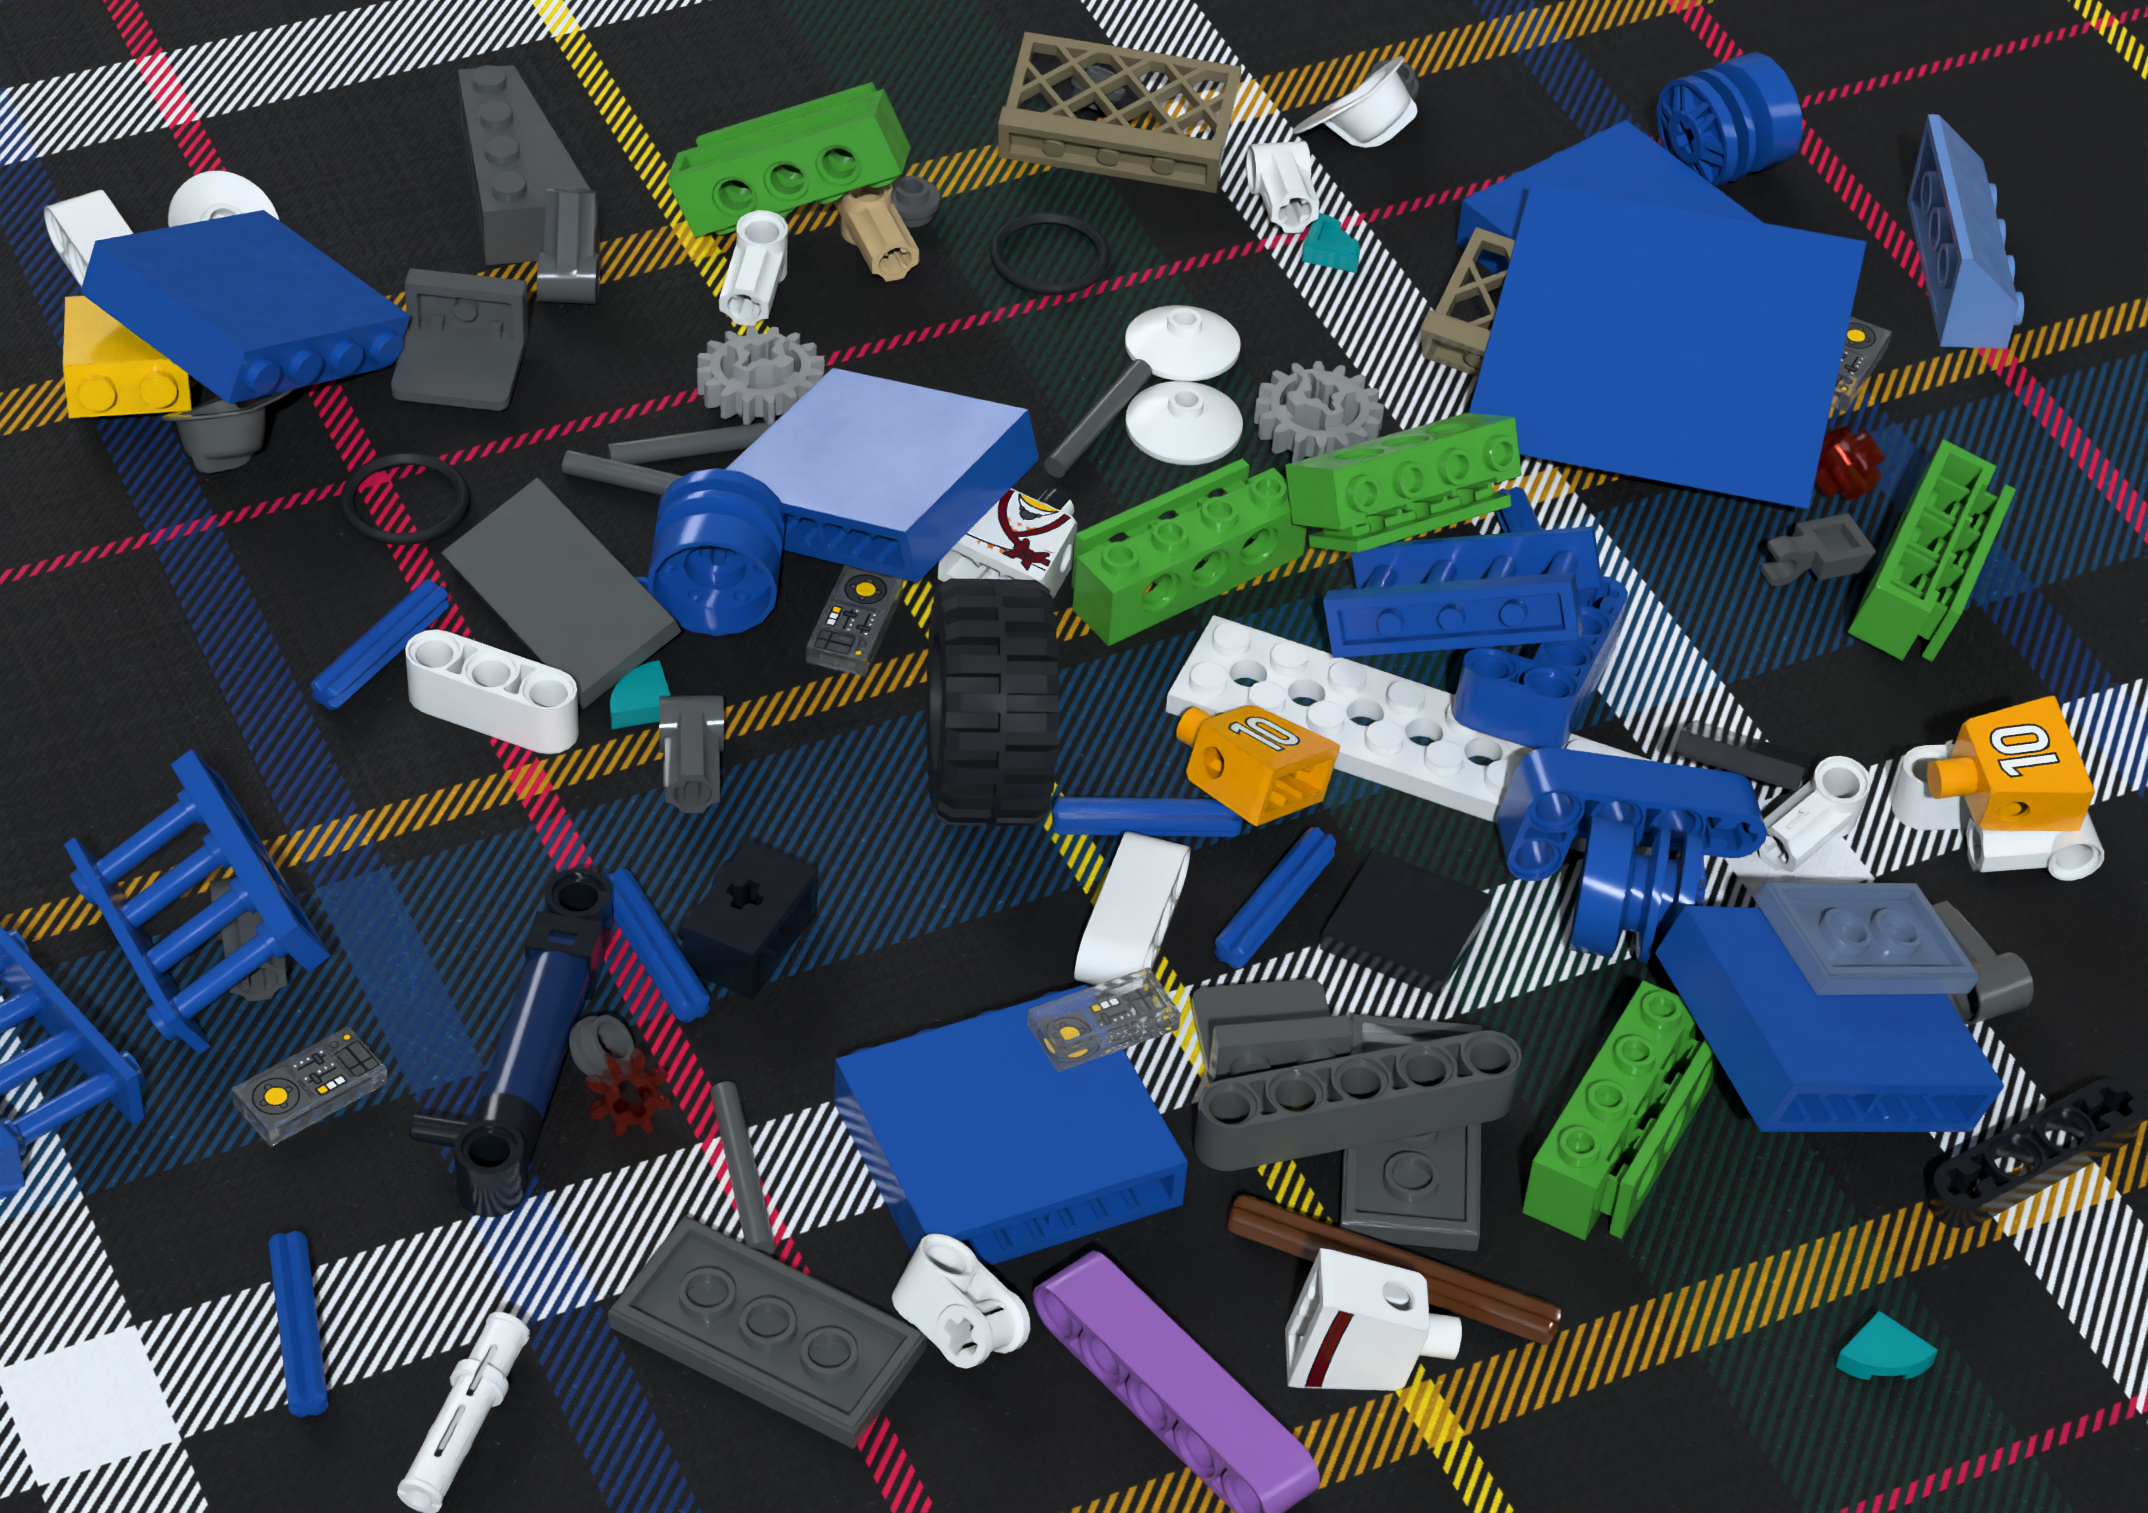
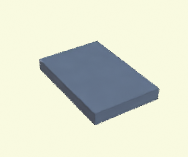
M1764 882L1754 898L1816 995L1969 994L1980 979L1977 971L1917 883Z

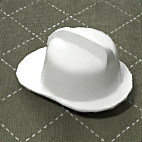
M1396 57L1385 64L1353 92L1301 122L1293 129V133H1301L1323 123L1350 145L1364 148L1380 146L1392 139L1416 117L1418 112L1416 104L1410 97L1396 71L1403 63L1404 57Z

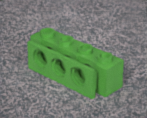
M873 82L700 135L696 139L698 147L677 153L667 177V182L694 237L715 232L717 235H724L737 230L739 219L749 212L768 210L783 217L792 212L797 206L817 201L820 204L830 203L844 196L847 191L869 185L871 188H880L886 186L902 175L911 147L885 90L877 91Z
M1475 413L1460 414L1285 465L1293 525L1323 528V531L1309 535L1310 547L1354 553L1363 552L1510 507V494L1493 493L1492 483H1499L1522 476L1515 417Z
M1944 439L1942 440L1913 490L1848 630L1849 634L1902 661L1919 635L1928 640L1922 657L1933 662L1964 610L2016 491L2015 488L2005 484L1998 497L1985 491L1997 466Z
M1242 458L1076 533L1071 587L1074 589L1072 610L1107 646H1110L1303 556L1307 526L1293 525L1287 480L1275 468L1266 470L1248 479L1250 465ZM1222 488L1224 490V494L1221 497L1210 498L1208 496L1215 489ZM1174 510L1176 512L1175 517L1172 519L1161 520L1159 518L1166 511ZM1122 532L1127 535L1126 540L1122 542L1112 543L1109 540L1114 535ZM1248 539H1254L1250 545L1243 548ZM1204 560L1206 562L1201 568L1193 571L1200 561ZM1155 583L1157 585L1153 590L1144 594L1150 584Z
M1642 981L1535 1156L1522 1213L1582 1240H1586L1601 1212L1613 1217L1609 1234L1620 1239L1623 1238L1710 1089L1718 1059L1706 1038L1703 1043L1697 1041L1700 1028L1681 996Z

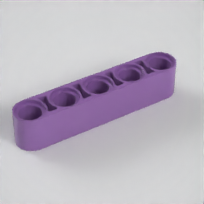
M1096 1251L1087 1253L1034 1288L1033 1302L1035 1308L1049 1331L1235 1513H1284L1318 1489L1320 1474L1316 1463L1306 1448L1102 1253Z

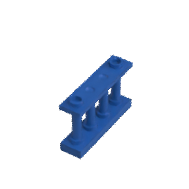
M1594 526L1399 541L1359 553L1351 552L1357 589L1328 591L1323 602L1333 658L1580 640L1584 631L1578 590L1598 589L1602 586Z
M191 749L171 764L184 786V789L177 793L178 802L101 860L75 837L65 843L64 846L77 868L70 874L74 885L89 903L99 906L153 1002L146 1009L150 1020L167 1040L173 1041L179 1036L197 1053L201 1054L210 1047V1044L195 1020L194 1015L274 955L282 959L289 954L308 972L331 955L226 781ZM194 822H197L199 825L206 823L210 832L203 837L205 844L128 902L117 880ZM221 865L225 869L232 867L236 877L229 881L231 889L157 945L153 946L142 925ZM247 910L252 914L258 911L263 919V922L255 927L258 934L179 992L167 970Z
M0 925V981L13 994L12 997L0 1003V1034L33 1016L51 1035V1037L0 1064V1096L70 1057L89 1077L13 1121L6 1117L0 1119V1199L2 1200L25 1186L20 1156L26 1153L27 1144L107 1099L118 1108L132 1125L144 1119L140 1089L145 1086V1078L135 1058L125 1050L118 1053L32 960L29 948L21 935L14 929L5 931Z

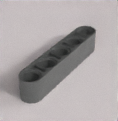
M1478 1031L1219 1080L1207 1086L1202 1091L1199 1099L1194 1140L1195 1153L1200 1161L1210 1168L1220 1171H1235L1494 1121L1504 1117L1511 1110L1521 1066V1050L1517 1043L1504 1033Z

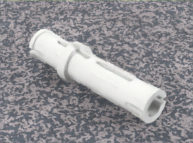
M504 1312L489 1314L485 1328L469 1358L457 1363L450 1376L453 1388L435 1422L429 1429L426 1439L405 1479L401 1480L398 1486L397 1495L402 1502L412 1509L422 1513L439 1512L443 1504V1498L464 1458L471 1449L472 1443L490 1408L500 1405L509 1389L506 1378L520 1350L526 1345L530 1334L526 1324L517 1317Z

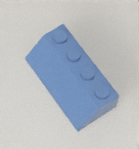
M1928 114L1907 204L1940 347L2007 349L2013 326H2020L2023 320L2024 297L2022 292H2017L2014 288L2015 261L2013 255H2006L2004 247L2006 225L2004 219H1997L1996 185L1988 182L1984 162L1940 115Z

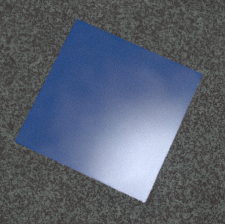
M1531 182L1469 413L1515 417L1519 455L1809 509L1867 241Z

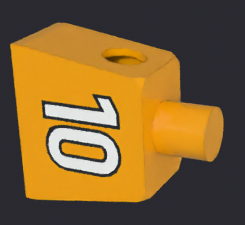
M2055 696L2040 698L1968 719L1961 726L1951 758L1930 761L1927 767V783L1934 799L1964 796L1975 825L1983 830L2078 831L2082 826L2095 794L2091 780Z
M1246 705L1217 716H1213L1197 706L1191 707L1182 716L1176 731L1177 739L1193 748L1186 770L1189 781L1256 827L1323 801L1341 746L1328 738L1253 705Z

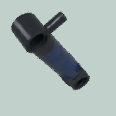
M571 868L560 871L549 880L545 887V912L537 911L525 943V968L470 1122L420 1113L415 1114L410 1122L409 1136L413 1141L454 1148L457 1197L460 1204L467 1211L480 1217H499L509 1214L518 1208L525 1198L526 1170L569 1047L570 1031L577 1023L584 1000L592 1001L603 969V953L612 942L611 887L608 880L594 870Z

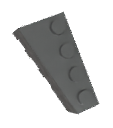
M485 65L478 68L458 69L460 123L485 265L538 261L540 250H544L546 189L562 187L591 189L514 65ZM597 200L595 253L600 255L599 202Z

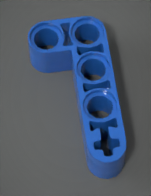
M1601 575V588L1578 590L1584 630L1580 640L1541 643L1533 660L1490 647L1469 650L1464 655L1452 713L1455 719L1470 729L1529 748H1562L1568 742L1616 648L1628 597V591L1625 586L1615 579Z
M1543 747L1533 750L1521 759L1500 806L1496 821L1508 869L1516 878L1525 881H1539L1556 873L1563 864L1574 837L1587 839L1592 816L1634 823L1637 834L1636 846L1652 848L1655 836L1660 828L1671 830L1669 850L1681 852L1686 832L1703 835V855L1723 858H1741L1751 855L1762 846L1767 835L1752 782L1743 775L1556 747Z

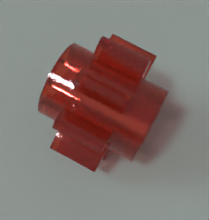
M1840 427L1824 436L1815 481L1827 498H1830L1839 491L1845 500L1856 499L1870 491L1880 481L1882 473L1876 465L1884 461L1886 457L1866 429H1863L1854 436L1849 427Z
M636 1048L632 1052L629 1062H616L609 1053L604 1054V1063L607 1069L601 1077L592 1076L585 1078L587 1087L593 1092L599 1093L601 1097L600 1100L589 1107V1113L594 1120L601 1119L610 1113L613 1116L612 1131L617 1137H622L626 1131L627 1124H640L646 1132L651 1133L653 1126L649 1118L653 1115L656 1108L671 1109L672 1106L670 1100L663 1094L658 1093L656 1086L668 1078L667 1072L661 1066L655 1067L646 1073L643 1070L645 1064L644 1054ZM628 1079L632 1085L638 1087L636 1094L639 1098L635 1104L627 1106L621 1098L619 1099L620 1091L617 1087L622 1081Z

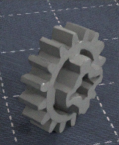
M749 326L745 336L727 331L725 332L724 344L710 340L707 343V353H699L697 393L698 395H704V402L707 408L721 406V418L727 419L737 414L742 417L743 424L750 425L755 417H763L768 425H773L776 416H782L824 377V356H817V345L814 342L800 345L799 333L795 332L785 337L779 334L778 327L772 326L767 334H758L754 326Z
M1315 361L1313 369L1304 370L1300 364L1293 363L1289 376L1275 370L1272 372L1271 383H1261L1259 397L1256 398L1254 423L1259 424L1258 437L1260 440L1273 439L1271 450L1273 453H1281L1288 449L1293 452L1292 462L1303 460L1305 456L1314 457L1379 438L1384 405L1378 403L1379 391L1377 388L1364 389L1365 376L1360 374L1348 378L1345 376V366L1339 365L1333 372L1325 371L1321 361Z

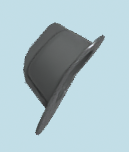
M290 388L284 392L228 404L218 396L191 410L161 416L164 421H175L184 450L188 456L193 458L195 467L199 472L209 474L236 469L246 464L255 452L262 448L265 432L266 405L286 396L293 389Z

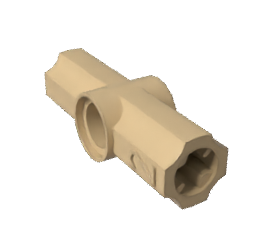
M892 183L880 188H871L869 185L847 191L844 196L833 201L841 216L840 230L842 237L847 242L858 247L872 274L880 275L884 278L885 282L903 279L906 273L912 267L918 265L919 249L892 202Z

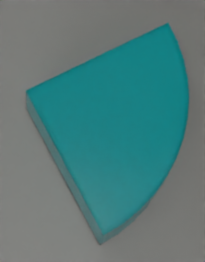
M1319 213L1318 219L1312 222L1306 238L1302 262L1357 273L1360 256V245L1357 239L1351 238L1341 229L1340 221L1326 214Z
M660 660L636 667L624 675L616 684L610 699L611 729L659 722V696H671Z
M1878 1311L1840 1351L1836 1368L1849 1375L1870 1380L1871 1375H1903V1378L1908 1379L1928 1370L1934 1363L1938 1349L1881 1311Z

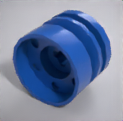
M1746 53L1718 63L1712 69L1691 73L1690 76L1669 81L1660 92L1657 105V125L1663 148L1716 188L1725 185L1729 181L1739 180L1747 173L1759 172L1789 161L1799 149L1803 130L1802 112L1796 91L1785 71L1771 57L1762 53Z
M718 468L691 472L673 481L666 489L659 502L647 591L676 620L678 626L691 632L715 636L742 633L762 623L774 609L786 524V514L780 498L762 481L743 472Z
M1592 816L1580 873L1569 950L1612 958L1623 930L1636 932L1635 951L1637 962L1648 964L1654 936L1665 937L1685 905L1703 906L1707 872H1705L1703 858L1704 836L1686 832L1680 859L1673 860L1668 859L1671 830L1660 828L1655 836L1650 854L1636 853L1637 834L1634 823Z

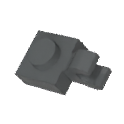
M1846 513L1796 523L1792 537L1780 536L1768 541L1767 548L1776 561L1761 564L1760 570L1771 586L1789 584L1808 569L1813 571L1818 580H1824L1872 570L1877 552L1850 514Z

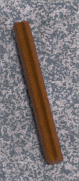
M1247 1194L1239 1195L1231 1208L1228 1230L1235 1235L1313 1263L1320 1248L1419 1272L1427 1280L1428 1304L1542 1345H1550L1558 1332L1562 1318V1309L1558 1305Z

